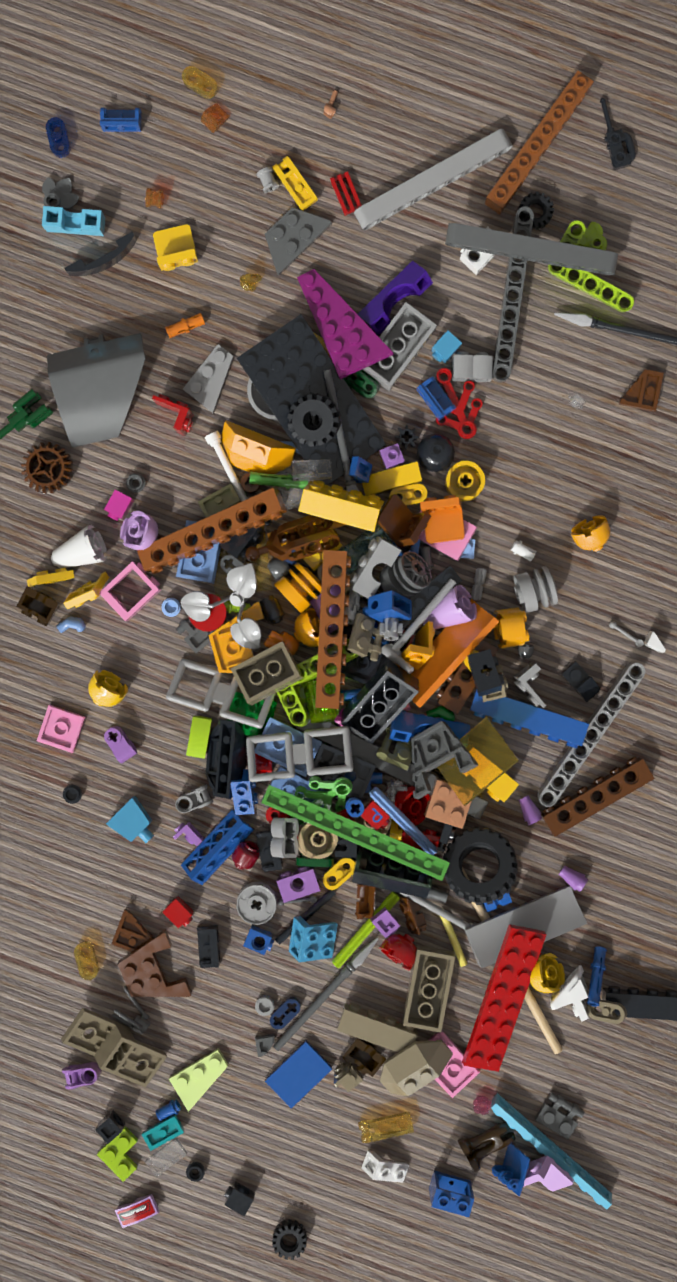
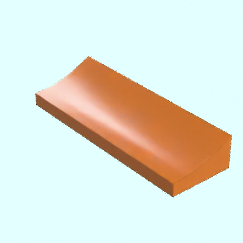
M472 599L470 602L476 605L477 618L471 622L445 627L432 642V645L435 647L433 656L419 670H414L411 675L419 679V692L412 699L419 708L423 706L499 623L494 616Z

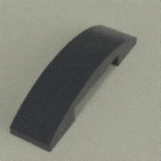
M132 231L116 240L119 248L87 265L80 259L65 267V270L69 276H88L102 272L121 261L131 251L137 239Z

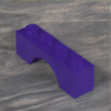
M412 261L357 315L379 336L391 322L390 313L393 306L404 297L411 295L420 296L433 281L425 269Z

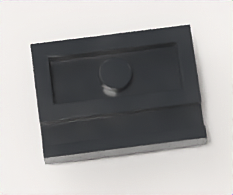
M445 824L439 841L442 843H439L437 847L438 851H445V844H447L448 840L452 841L456 827Z

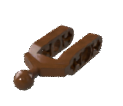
M308 515L280 525L277 530L271 532L266 546L260 548L251 546L247 548L245 556L249 561H257L261 555L269 553L281 561L287 559L296 561L323 552V550L337 547L340 543V538L336 530L329 529L333 524L332 520ZM309 525L307 529H301L303 526ZM312 542H315V543H316V544L313 545V546H308V544H310V543H312Z

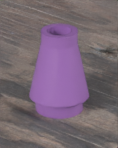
M529 795L518 800L525 822L527 821L528 825L543 819L540 815L542 814L541 811L533 803Z
M564 866L558 874L574 891L578 890L579 892L589 880L584 874L567 866Z

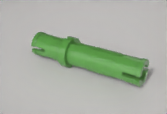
M251 471L249 484L286 487L289 490L290 488L304 489L308 484V478L291 476V474L286 476Z

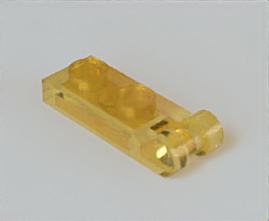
M410 1111L358 1122L359 1130L362 1131V1143L374 1142L414 1132ZM374 1128L375 1133H370L369 1129Z

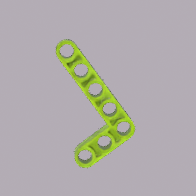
M581 221L571 222L560 242L579 245L585 234V225ZM579 226L581 234L578 236L573 235L571 227ZM548 264L550 274L619 312H626L634 305V299L630 294L588 271L562 267L560 271H554L551 265ZM576 270L579 274L578 279L574 281L569 279V271ZM588 279H592L596 283L593 290H589L585 286ZM606 288L612 291L610 299H605L602 295L603 290ZM621 298L629 300L627 308H622L619 305Z
M347 639V646H343V654H346V663L359 656L355 653L347 652L349 639ZM335 645L327 649L330 655L335 652L337 653L338 647ZM318 654L297 664L299 670H304L303 679L277 692L290 722L298 727L306 726L310 717L296 688L317 678V671H314L313 664L318 661ZM330 663L327 665L326 671L329 672L337 668V666ZM294 695L296 699L295 703L293 705H288V697ZM301 712L304 715V719L302 722L297 723L295 716Z

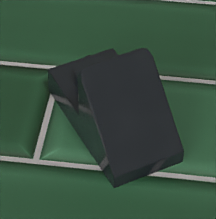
M576 661L561 673L585 702H588L601 690L595 680Z

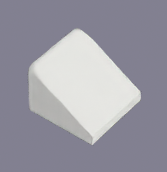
M649 631L644 645L659 653L665 652L666 649L655 632Z

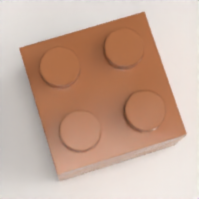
M436 777L425 809V817L463 829L474 790Z

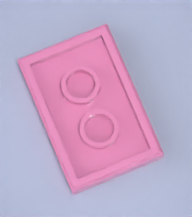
M463 520L465 538L463 540L429 544L426 541L425 529L421 532L419 539L459 561L477 527Z
M441 1031V1033H435L429 1041L442 1039L453 1052V1055L441 1075L435 1080L453 1098L480 1073V1070L464 1066L462 1063L464 1053Z

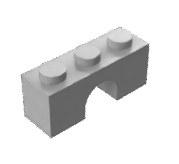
M379 535L371 540L368 552L360 558L359 567L356 572L350 575V588L368 599L375 595L381 585L376 578L372 577L374 566L384 563L392 567L401 552L400 548Z

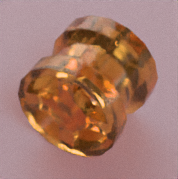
M147 188L145 197L146 208L156 206L158 209H162L164 190Z

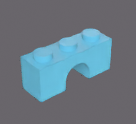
M43 206L42 226L46 232L104 236L105 216L101 210L82 209L81 213H73L64 210L63 207Z

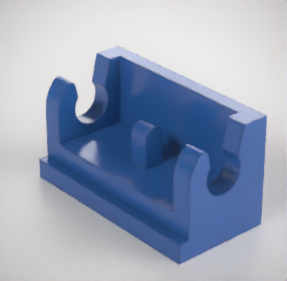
M101 107L100 126L103 132H141V109L107 110L105 107Z
M433 376L417 387V392L439 421L456 409Z

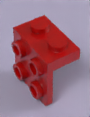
M159 394L158 397L153 395L152 400L157 405L179 413L173 428L186 436L187 432L190 433L194 423L192 422L194 414L190 411L191 408L180 401H177L175 404L169 397Z

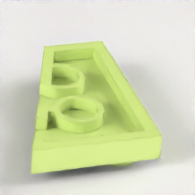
M219 1048L169 1078L188 1112L228 1067V1063Z

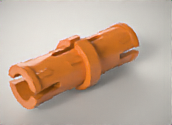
M201 313L190 318L180 319L181 321L166 326L165 329L171 339L185 332L187 334L190 330L205 325Z

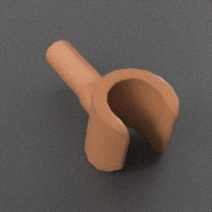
M336 90L333 91L330 101L324 106L323 114L329 119H332L336 112V109L333 107L338 94Z

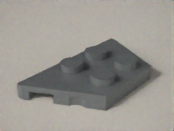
M293 207L265 233V238L277 275L279 276L332 225V222Z

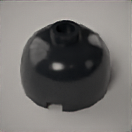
M434 433L427 435L420 441L416 454L422 468L429 472H440L451 465L454 460L455 450L449 438L442 434Z

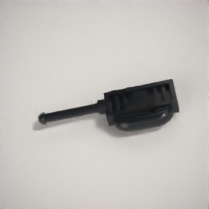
M601 98L600 103L608 128L604 141L607 142L606 149L609 150L612 167L614 170L629 167L636 158L633 138L629 133L623 132L622 129L615 131L612 128L606 99ZM624 141L626 143L628 153L626 154L624 153L622 143Z

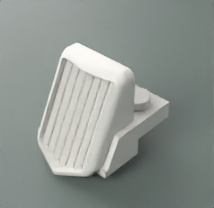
M579 965L568 976L564 985L560 986L559 989L561 990L553 993L550 998V1006L552 1010L572 1003L575 1016H579L582 1022L589 1019L587 1004L584 1000L588 998V987L582 976L584 970Z

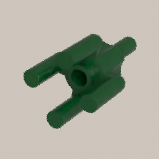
M31 389L13 403L12 407L15 411L7 416L9 423L0 430V440L13 429L20 432L28 425L31 428H35L53 414V411L49 407L47 408L45 404L41 405L34 412L30 409V407L42 399L38 392Z

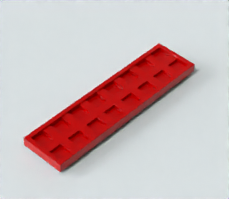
M508 925L462 1060L464 1066L499 1072L530 984L531 972L537 964L547 935L544 931Z

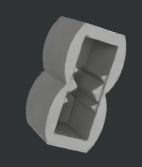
M457 352V355L453 356L452 381L491 382L493 356H489L486 352H478L476 355H469V352Z
M273 818L271 823L273 838L270 845L272 857H297L299 849L297 841L299 823L297 818Z

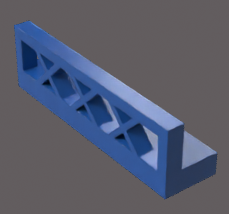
M231 810L181 864V867L191 880L203 885L233 853L237 845L244 841L254 829L244 822L239 815H236L234 810ZM235 818L237 822L233 827L228 828L229 822ZM219 833H223L222 838L218 842H215L216 836ZM209 847V852L203 856V850ZM197 860L196 866L191 871L188 866L193 861Z

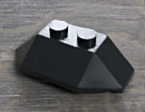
M220 719L218 725L213 729L208 738L205 774L215 797L231 799L233 797L231 781L242 780L243 769H246V736L236 721Z

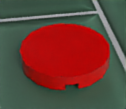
M205 593L209 596V604L222 600L214 594ZM225 603L210 608L211 615L205 621L199 622L189 617L191 623L201 631L218 629L224 624L227 608Z

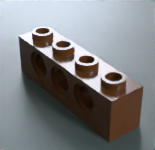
M484 640L474 649L479 652L490 649L492 655L498 651L496 647ZM464 661L446 679L448 681L445 688L441 687L436 695L439 704L457 715L475 687L472 673L467 680L461 678L462 670L468 669ZM455 685L461 689L458 696H452L450 693L451 688Z

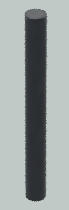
M329 890L306 910L301 917L307 921L334 897L336 892ZM293 923L275 938L279 945L291 935Z

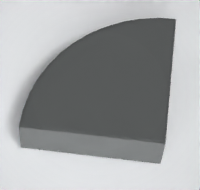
M274 1034L255 1037L258 1057L264 1056L271 1049L274 1043Z

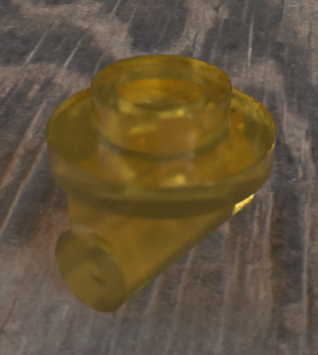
M247 273L240 277V285L244 290L254 292L256 290L255 284L260 282L262 277L260 274Z

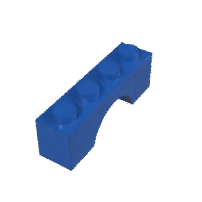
M402 710L391 722L389 739L408 743L413 736L420 734L440 721H444L467 749L470 725L463 722L448 721L443 718L428 717L424 714L408 713Z

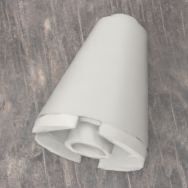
M92 525L86 526L56 548L51 556L54 566L67 568L105 561L107 556L104 557V552L107 549L99 531L94 532L93 528L95 527Z

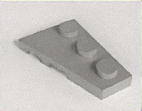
M219 344L183 388L187 394L213 414L234 358L232 354Z

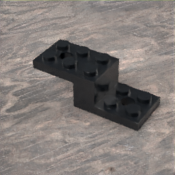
M322 741L314 759V768L345 765L344 752ZM352 755L353 772L356 774V779L351 781L352 790L346 796L350 798L356 797L362 801L376 765ZM345 773L317 775V777L321 781H335L337 778H345ZM308 774L306 775L308 777L307 780H310V778L313 777L309 776Z

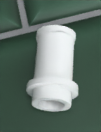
M516 540L511 547L514 555L517 553L530 562L537 552L522 544L521 540Z

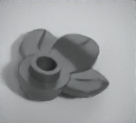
M48 177L42 185V191L45 195L43 200L44 206L70 209L79 200V196L72 193L70 178H65L55 183ZM56 200V205L52 206L50 204L51 201Z

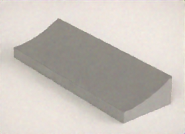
M567 885L464 930L477 964L484 968L496 963L509 924L542 930L547 934L544 941L546 942L588 923L577 903L571 886Z

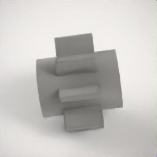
M386 618L384 623H380V635H384L385 640L395 641L399 639V635L402 636L403 623L399 624L397 618Z

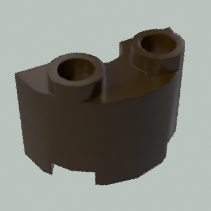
M26 586L16 607L22 609V614L30 618L34 615L38 618V623L47 626L50 624L60 603L48 595Z
M359 1038L354 1039L342 1056L348 1064L356 1063L358 1065L357 1069L362 1074H369L372 1077L383 1065L384 1061L387 1060L384 1054H380L375 1050L376 1046Z

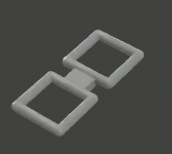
M188 659L180 660L166 695L167 700L204 712L209 710L212 702L222 705L220 710L221 717L259 729L263 727L275 694L265 698L257 720L230 712L229 709L238 688L235 677H233L231 685L220 683L223 673H219L217 668ZM186 667L214 675L203 703L175 694Z
M348 726L305 730L304 744L293 745L290 732L255 735L246 738L248 772L251 782L294 778L295 765L306 764L309 776L353 771L351 736ZM343 734L345 765L314 768L312 737ZM285 740L287 771L256 774L254 743Z

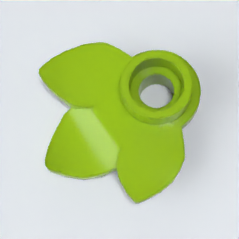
M592 221L588 228H585V234L578 246L606 250L607 240L603 236L601 225ZM581 228L574 229L572 234L575 236L580 235ZM596 241L601 242L599 246H594Z

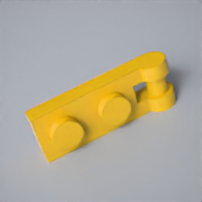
M286 156L282 159L281 163L273 165L272 169L301 211H304L317 202L318 198L290 158ZM288 168L290 171L284 174L282 171Z

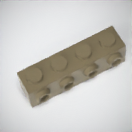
M345 1003L337 1026V1031L396 1052H400L411 1045L417 1038V1028L403 1026V1023L397 1022L391 1016H380L378 1012L361 1009L359 1005L354 1003Z

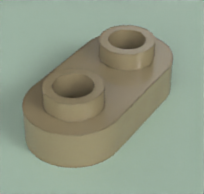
M600 999L599 1007L601 1012L597 1011L594 1006H587V1012L594 1020L619 1024L627 1016L626 1008L617 1002ZM615 1009L619 1010L620 1015L615 1014Z

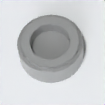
M263 995L257 999L255 1009L258 1014L268 1016L273 1012L275 1004L270 996Z

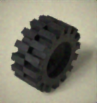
M535 192V194L529 193L528 196L526 195L518 207V210L521 207H530L533 204H538L542 207V216L533 218L532 230L533 228L539 230L541 227L544 228L553 216L554 208L552 206L554 204L549 201L551 199L549 196L545 197L543 192L542 194H539V192ZM519 214L521 221L527 222L529 220L527 214Z
M288 1219V1223L285 1220L282 1221V1225L279 1223L273 1233L272 1246L275 1253L279 1252L278 1256L280 1258L284 1255L285 1260H288V1257H291V1260H294L295 1256L297 1258L300 1257V1253H304L307 1245L306 1229H303L302 1224L298 1225L296 1220L294 1223H291L292 1219ZM285 1234H294L297 1242L292 1246L285 1245L282 1240Z

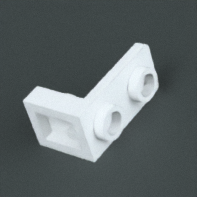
M370 1150L367 1151L362 1165V1169L373 1180L401 1183L404 1181L409 1168L407 1163L384 1161L374 1151Z

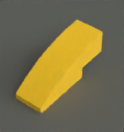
M418 462L371 474L369 483H362L365 496L422 482Z

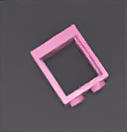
M132 561L99 593L124 621H129L161 591L158 587L160 583L153 576L150 578L145 573L146 571H144L140 562L136 564V562ZM134 570L152 590L128 611L113 595L111 590Z

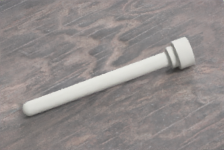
M215 431L207 435L205 439L208 445L210 444L211 447H214L241 502L247 500L248 498L220 444L222 437L219 431Z

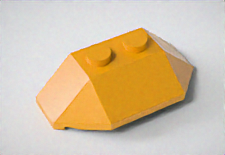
M226 420L224 422L221 441L232 466L247 472L275 474L291 466L296 450L295 447Z

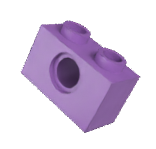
M301 866L298 868V871L293 873L286 871L279 874L280 877L277 878V884L284 903L319 892L321 889L314 867ZM300 878L304 884L297 887L293 884V880Z

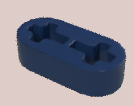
M289 997L273 1011L270 1017V1025L274 1029L284 1028L300 1012L301 1004L299 999ZM288 1003H296V1010L291 1009L287 1012L286 1010L289 1008ZM284 1014L282 1023H275V1016L279 1018Z

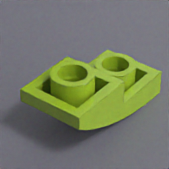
M193 715L186 756L205 759L212 718Z

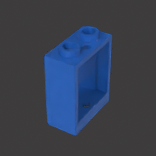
M434 1170L429 1186L431 1207L470 1217L474 1202L471 1180Z

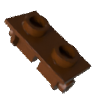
M357 883V898H360V901H356L355 915H357V919H371L374 916L376 887Z
M400 897L399 906L405 915L408 931L411 934L420 935V932L427 930V923L423 912L416 914V911L421 909L420 904L409 898Z

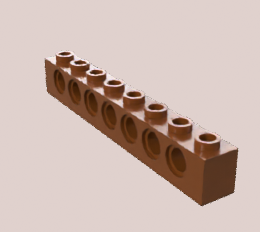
M579 70L576 72L488 194L485 205L499 215L502 213L588 94L593 85V80Z
M271 488L156 540L150 547L144 550H137L144 571L152 572V574L159 573L167 565H177L180 563L179 560L183 558L189 559L196 556V552L210 550L214 547V544L219 542H228L231 540L230 537L234 535L246 534L248 529L252 527L259 528L270 519L277 520L283 516V513L287 512L280 491L276 488ZM266 505V512L261 514V507ZM249 513V519L244 522V515ZM231 520L232 526L227 530V522ZM212 528H214L215 533L212 537H210L209 532ZM197 536L198 541L193 545V538ZM180 543L181 549L179 552H176V546ZM163 551L164 557L160 560L159 554Z
M323 550L315 708L340 709V705H344V693H341V685H345V674L342 673V666H346V654H343V646H347V634H344V626L348 627V615H345V607H349V595H346V587H350V576L347 575V568H351V556H348L347 551ZM340 566L342 568L341 575L333 576L331 573L332 568ZM334 585L341 587V593L338 596H333L330 593ZM332 605L340 607V612L336 616H332L329 612ZM332 624H336L339 627V632L336 635H330L328 632V628ZM330 644H336L338 647V652L335 655H330L327 651ZM330 663L337 666V671L333 675L328 674L326 671V667ZM328 683H333L336 686L334 694L326 692L325 687Z

